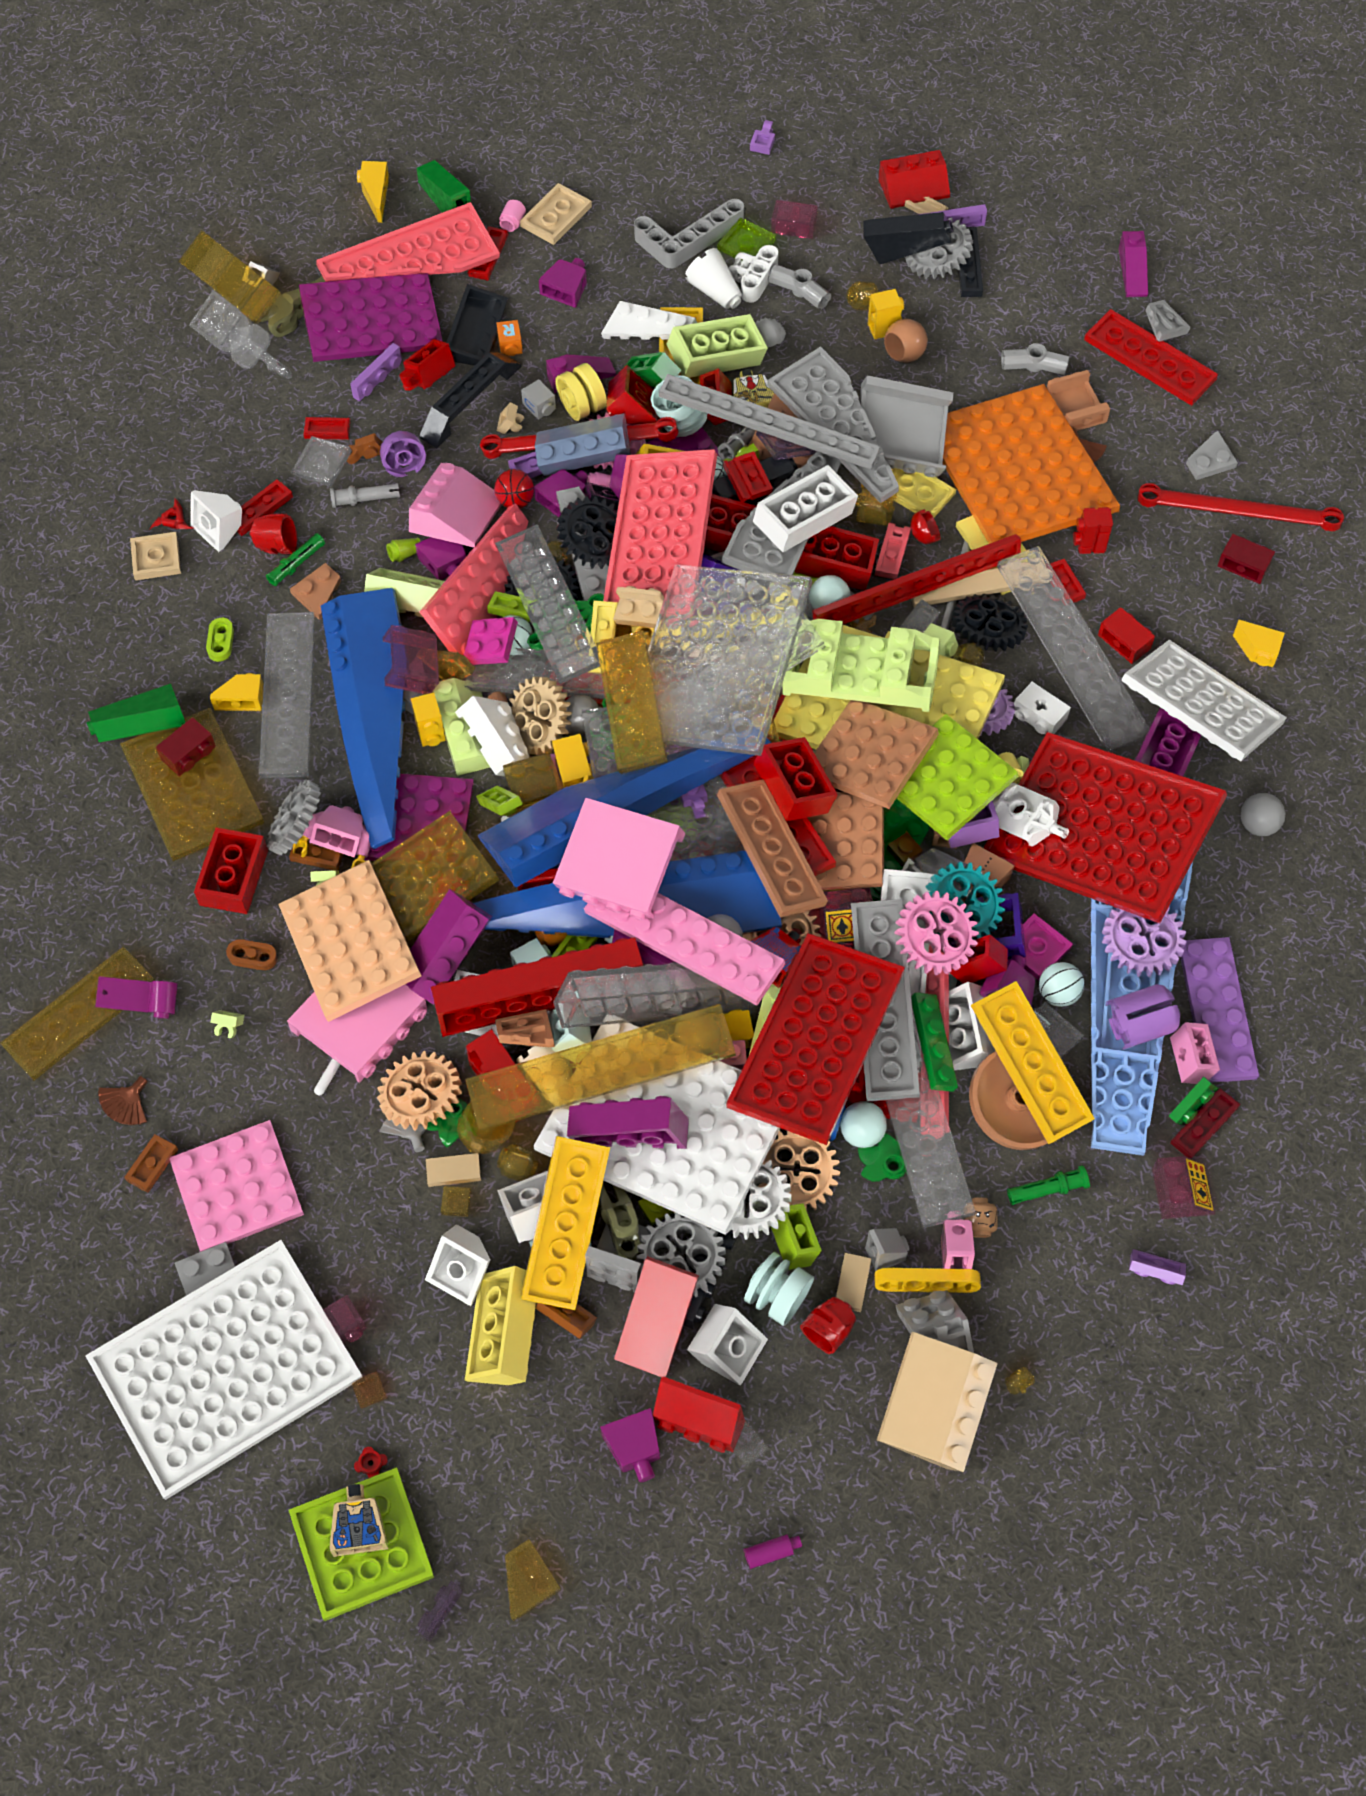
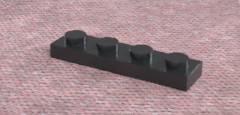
M966 227L970 230L972 236L973 250L970 251L971 257L965 258L966 264H959L961 297H982L983 283L977 227Z

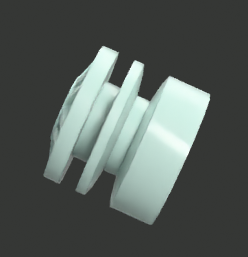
M682 375L675 376L693 382L689 377ZM663 380L656 386L651 396L652 406L660 419L671 417L676 421L679 431L677 437H685L695 433L706 422L708 413L659 397V390L664 382ZM672 426L664 427L667 432L673 429Z
M773 1252L757 1268L752 1276L744 1301L748 1304H753L758 1298L756 1303V1309L762 1310L770 1302L772 1305L768 1316L785 1326L792 1319L807 1296L814 1281V1276L799 1267L790 1275H787L790 1261L785 1259L778 1266L781 1255Z

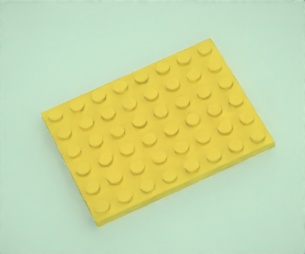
M843 625V633L881 637ZM813 643L798 671L799 673L808 672ZM915 649L909 685L924 687L925 672L928 671L930 659L929 651ZM939 655L932 705L929 712L922 711V708L866 703L933 726L947 714L978 739L1004 683L1005 675ZM794 693L790 696L786 695L769 729L770 735L778 736L785 740L805 737L810 747L817 750L850 700Z

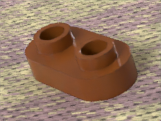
M238 939L232 941L226 950L230 963L239 967L269 970L276 965L278 960L275 948L266 943ZM240 952H244V953H245L244 956H242V957H237V954H238V953H240ZM263 957H269L267 961H261Z

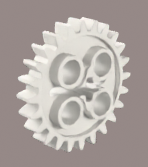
M771 1160L761 1165L750 1187L749 1217H744V1199L728 1232L733 1230L734 1238L741 1232L744 1234L745 1240L748 1239L749 1233H753L755 1238L758 1239L759 1231L761 1230L766 1235H769V1226L778 1229L777 1219L785 1221L784 1212H790V1204H788L792 1202V1197L789 1193L791 1192L790 1184L786 1183V1174L780 1175L781 1170L779 1166L772 1169ZM762 1182L768 1184L765 1187L756 1186L757 1184ZM758 1207L766 1208V1210L763 1212L755 1211V1209Z

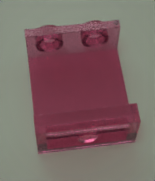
M391 625L383 636V642L391 643L392 669L385 676V686L422 694L431 693L439 684L436 634L427 633L423 630L409 629L399 625Z

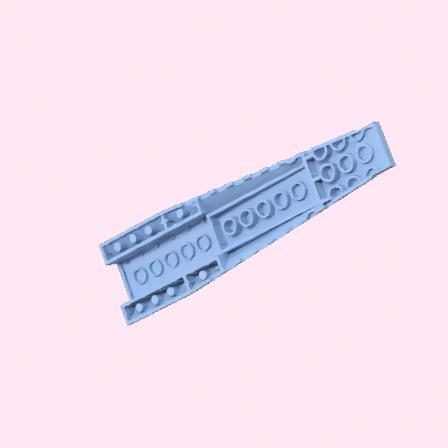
M1192 864L1169 906V915L1173 913L1178 914L1175 922H1184ZM1091 898V1113L1095 1118L1092 1120L1091 1148L1144 1155L1147 1128L1150 1126L1164 1036L1123 1050L1122 1048L1125 1044L1122 1039L1116 1040L1108 1020L1112 1016L1111 1005L1105 1006L1108 1000L1155 984L1164 985L1169 991H1172L1176 965L1172 964L1170 971L1163 968L1161 975H1158L1153 970L1151 977H1148L1145 971H1142L1140 977H1137L1136 970L1134 969L1131 973L1127 974L1128 967L1125 965L1119 969V960L1110 961L1113 952L1105 953L1106 946L1109 944L1102 943L1103 937L1106 936L1102 934L1105 920L1110 918L1111 910L1117 911L1116 907ZM1145 920L1149 925H1155L1153 921ZM1126 927L1122 928L1123 931L1127 933H1132L1131 929ZM1156 942L1158 946L1166 947L1164 943ZM1132 949L1135 954L1143 955L1140 950Z

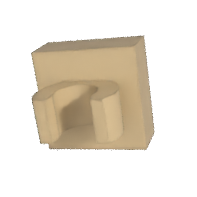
M510 402L500 413L497 427L498 432L505 434L509 429L513 432H519L522 429V426L517 423H521L524 416L517 413V405Z

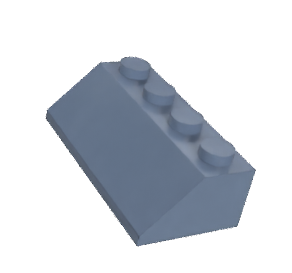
M625 414L537 432L535 452L538 468L545 476L555 474L561 469L569 471L615 460L616 455H631Z

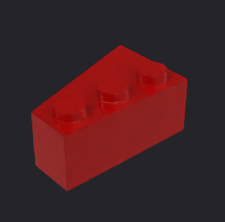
M492 1029L466 1045L471 1069L513 1124L539 1108L538 1098L540 1095L533 1084H528L523 1071L514 1063Z

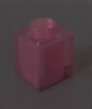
M348 1295L323 1309L342 1343L356 1341L363 1335V1331L366 1330L362 1318Z

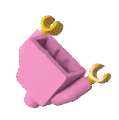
M333 805L329 806L325 811L312 814L313 819L309 820V826L305 829L303 836L298 840L297 844H293V853H295L298 847H303L301 857H305L308 853V840H310V843L351 857L357 855L358 857L353 861L351 868L366 862L365 858L368 857L370 848L369 833L366 831L365 825L362 824V815L355 813L351 807L339 808Z

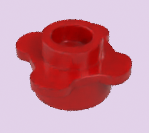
M365 1447L358 1461L355 1462L354 1469L358 1473L363 1472L368 1475V1478L379 1475L382 1466L387 1464V1456L379 1454L372 1447ZM369 1461H373L372 1466L368 1465Z

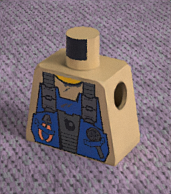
M362 1484L347 1486V1501L334 1504L330 1552L334 1557L389 1549L380 1510L375 1498L364 1499V1486Z

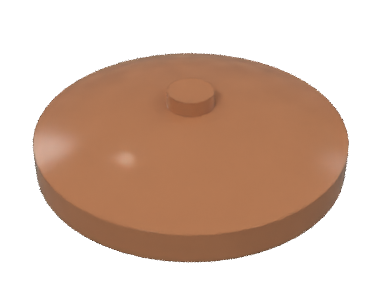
M994 1051L978 1065L970 1082L969 1101L976 1122L988 1137L1007 1148L1030 1150L1047 1144V1140L997 1052Z

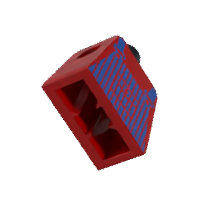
M774 927L750 942L785 960V966L772 983L779 988L785 981L801 948L799 944L801 937L795 931H790L786 934L780 928Z

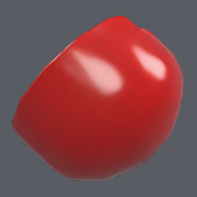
M923 509L912 516L910 528L912 535L918 542L927 545L941 539L938 526L930 511Z

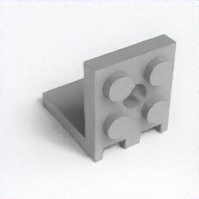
M606 1224L597 1248L588 1246L585 1254L587 1277L600 1282H605L606 1280L608 1284L627 1291L632 1289L635 1292L641 1274V1264L643 1263L637 1262V1259L633 1261L617 1255L608 1225ZM638 1225L640 1242L644 1244L641 1241V1234L649 1235V1233L647 1232V1227ZM632 1241L623 1242L632 1245L633 1249L635 1248Z
M947 1290L934 1291L928 1296L918 1299H907L904 1303L896 1305L897 1314L910 1334L915 1332L974 1353L968 1319Z

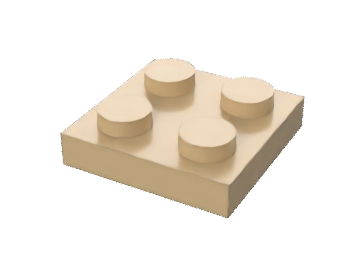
M176 532L130 538L133 576L135 580L181 574L179 544Z

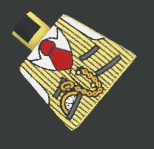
M750 369L742 370L740 377L734 379L733 396L766 408L768 407L774 393L767 386L765 375H753Z

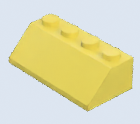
M512 1266L485 1273L476 1297L465 1381L500 1385L526 1382L536 1302L521 1299L526 1275L525 1269Z

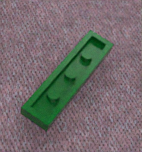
M915 992L911 996V1003L931 1090L953 1092L958 1088L937 995Z

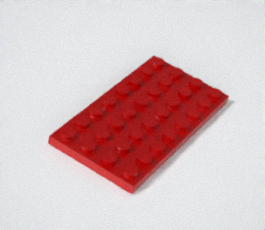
M807 933L726 1102V1108L827 1145L902 979L905 967Z

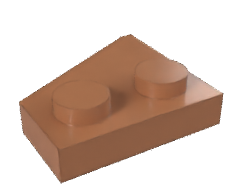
M324 563L290 588V592L320 620L322 618L321 605L332 600L333 592L337 590L341 578L330 566Z
M546 1009L495 1019L500 1043L555 1047Z

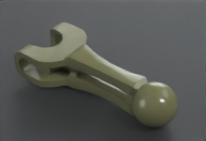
M321 276L311 283L325 282V280ZM299 289L285 292L284 294L271 293L261 297L252 304V315L261 322L269 320V331L275 337H283L296 329L298 320L304 315ZM263 307H268L267 309H265V310H263L262 312L259 313V311H260Z
M602 1184L599 1197L601 1215L604 1222L608 1225L618 1256L634 1261L637 1259V1255L642 1253L638 1252L637 1245L641 1244L638 1235V1219L633 1204L625 1190L615 1185H612L617 1203H611L604 1184ZM632 1241L635 1247L632 1251L622 1249L623 1242Z

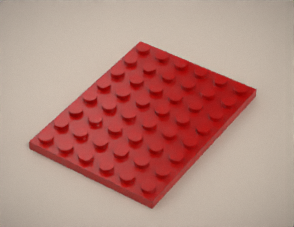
M1047 732L1018 785L1055 800L1060 807L1057 824L1068 828L1069 834L1063 839L1052 833L1032 847L1026 840L999 828V837L987 840L984 849L1013 864V870L1161 923L1224 803L1227 793L1226 790ZM1024 806L1015 808L1013 813L1022 812Z

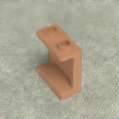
M1088 370L1049 380L1047 384L1049 393L1071 428H1075L1076 431L1106 423L1110 412L1108 403L1101 404L1089 383L1090 373Z

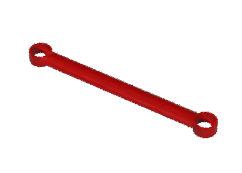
M663 417L656 423L627 425L629 441L658 438L663 442H669L674 440L679 433L677 423L671 417ZM665 426L673 427V429L667 433L660 432V430ZM490 434L481 440L480 448L488 459L497 458L502 453L535 450L537 435L500 438L498 435ZM492 443H495V444L498 445V446H497L495 449H493V450H486V449H485L488 445H490V444H492Z
M1152 483L1143 484L1137 496L1139 503L1145 507H1154L1157 504L1317 525L1327 531L1338 530L1344 520L1342 511L1334 507L1325 508L1323 511L1162 490L1159 486ZM1153 492L1157 498L1147 499L1142 493ZM1334 516L1339 522L1330 523L1325 520V517Z

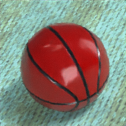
M510 469L499 475L495 482L494 491L497 500L504 507L508 508L517 504L519 508H522L531 502L534 495V484L529 475L522 470Z

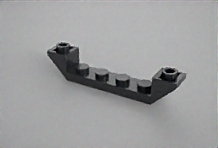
M488 352L431 407L419 435L420 439L437 449L451 435L449 423L499 375L506 380L512 377L522 367L521 363L506 354Z

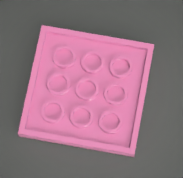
M270 1120L170 1158L200 1252L224 1242L227 1244L304 1215Z

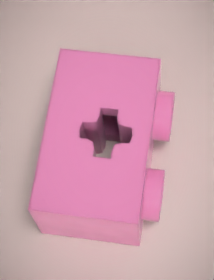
M1185 1022L1170 1037L1181 1083L1197 1084L1203 1077L1209 1080L1220 1070L1208 1024Z

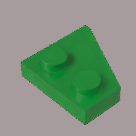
M1203 1077L1171 1112L1169 1117L1179 1125L1189 1123L1197 1114L1196 1111L1206 1104L1219 1088Z

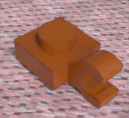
M375 433L356 439L355 445L345 447V451L351 454L346 456L345 460L349 464H354L362 456L365 459L380 455V448L383 442Z

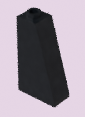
M944 212L863 221L864 239L879 264L951 243V233L954 232L951 220H947Z
M785 452L760 461L773 487V491L786 479L789 480L795 470L798 469L792 457L787 458ZM728 475L714 480L712 489L714 495L740 501ZM768 495L753 500L748 499L744 503L752 505Z

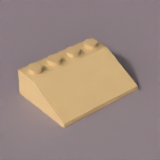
M911 1332L877 1441L940 1467L964 1472L997 1363L967 1350Z

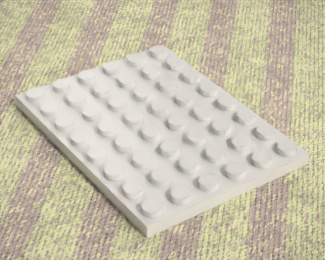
M607 1014L592 1040L593 1048L583 1056L536 1140L534 1149L551 1157L556 1136L568 1138L569 1106L579 1105L582 1102L600 1104L607 1100L624 1102L630 1101L632 1098L649 1100L655 1099L657 1096L672 1098L689 1119L687 1149H677V1144L664 1143V1148H653L652 1145L646 1143H638L636 1148H626V1146L613 1142L612 1147H610L603 1181L726 1235L780 1128L726 1108V1102L742 1070Z
M279 1240L86 1355L88 1362L165 1500L363 1379L282 1240Z

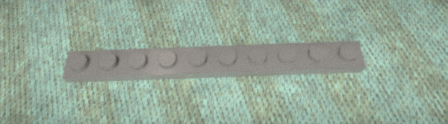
M667 374L659 390V397L871 470L880 452V446L669 374Z

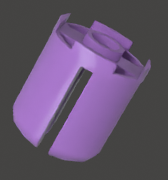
M1155 984L1106 1001L1105 1006L1111 1005L1112 1016L1108 1019L1116 1040H1123L1125 1044L1122 1048L1123 1050L1174 1033L1178 1029L1180 1012L1177 1005L1170 1006L1175 998L1172 992L1164 985Z

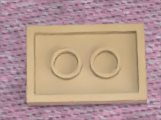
M558 183L520 220V227L554 245L592 207V201Z

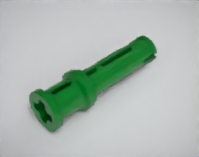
M1080 1165L1076 1170L1065 1173L1058 1171L1053 1177L1007 1188V1195L1010 1204L1015 1205L1050 1194L1060 1193L1065 1195L1068 1194V1191L1081 1187L1088 1189L1090 1188V1182L1085 1167Z

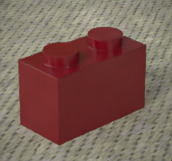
M1232 534L1221 554L1218 567L1261 584L1271 565L1275 551L1251 542L1244 537Z
M192 717L158 744L156 750L160 760L180 777L184 772L191 770L200 759L208 756L216 745L212 734Z

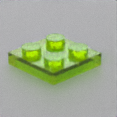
M740 217L719 241L717 249L733 258L741 252L756 256L763 246L772 245L776 241V234Z

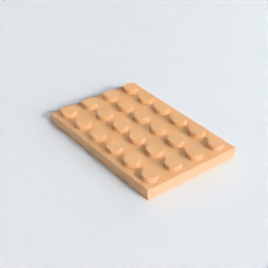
M369 860L279 903L281 912L328 1022L422 976Z

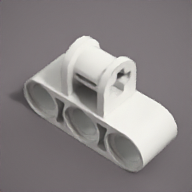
M763 246L756 256L742 252L738 253L734 264L729 266L734 280L741 283V298L745 302L752 303L757 301L768 285L771 269L774 265H778V249L775 246Z

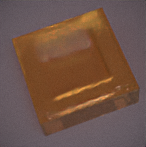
M377 1371L363 1376L352 1383L361 1409L387 1399Z

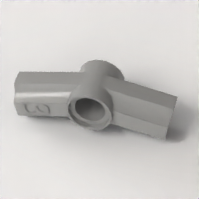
M774 265L771 269L769 283L792 290L795 296L804 297L821 310L827 306L831 299V293L812 279V274L809 270L798 269L794 271L779 265Z
M1033 343L1027 349L1002 350L1001 365L1004 370L1026 368L1031 372L1045 370L1065 375L1070 356L1047 351L1045 346L1039 343Z

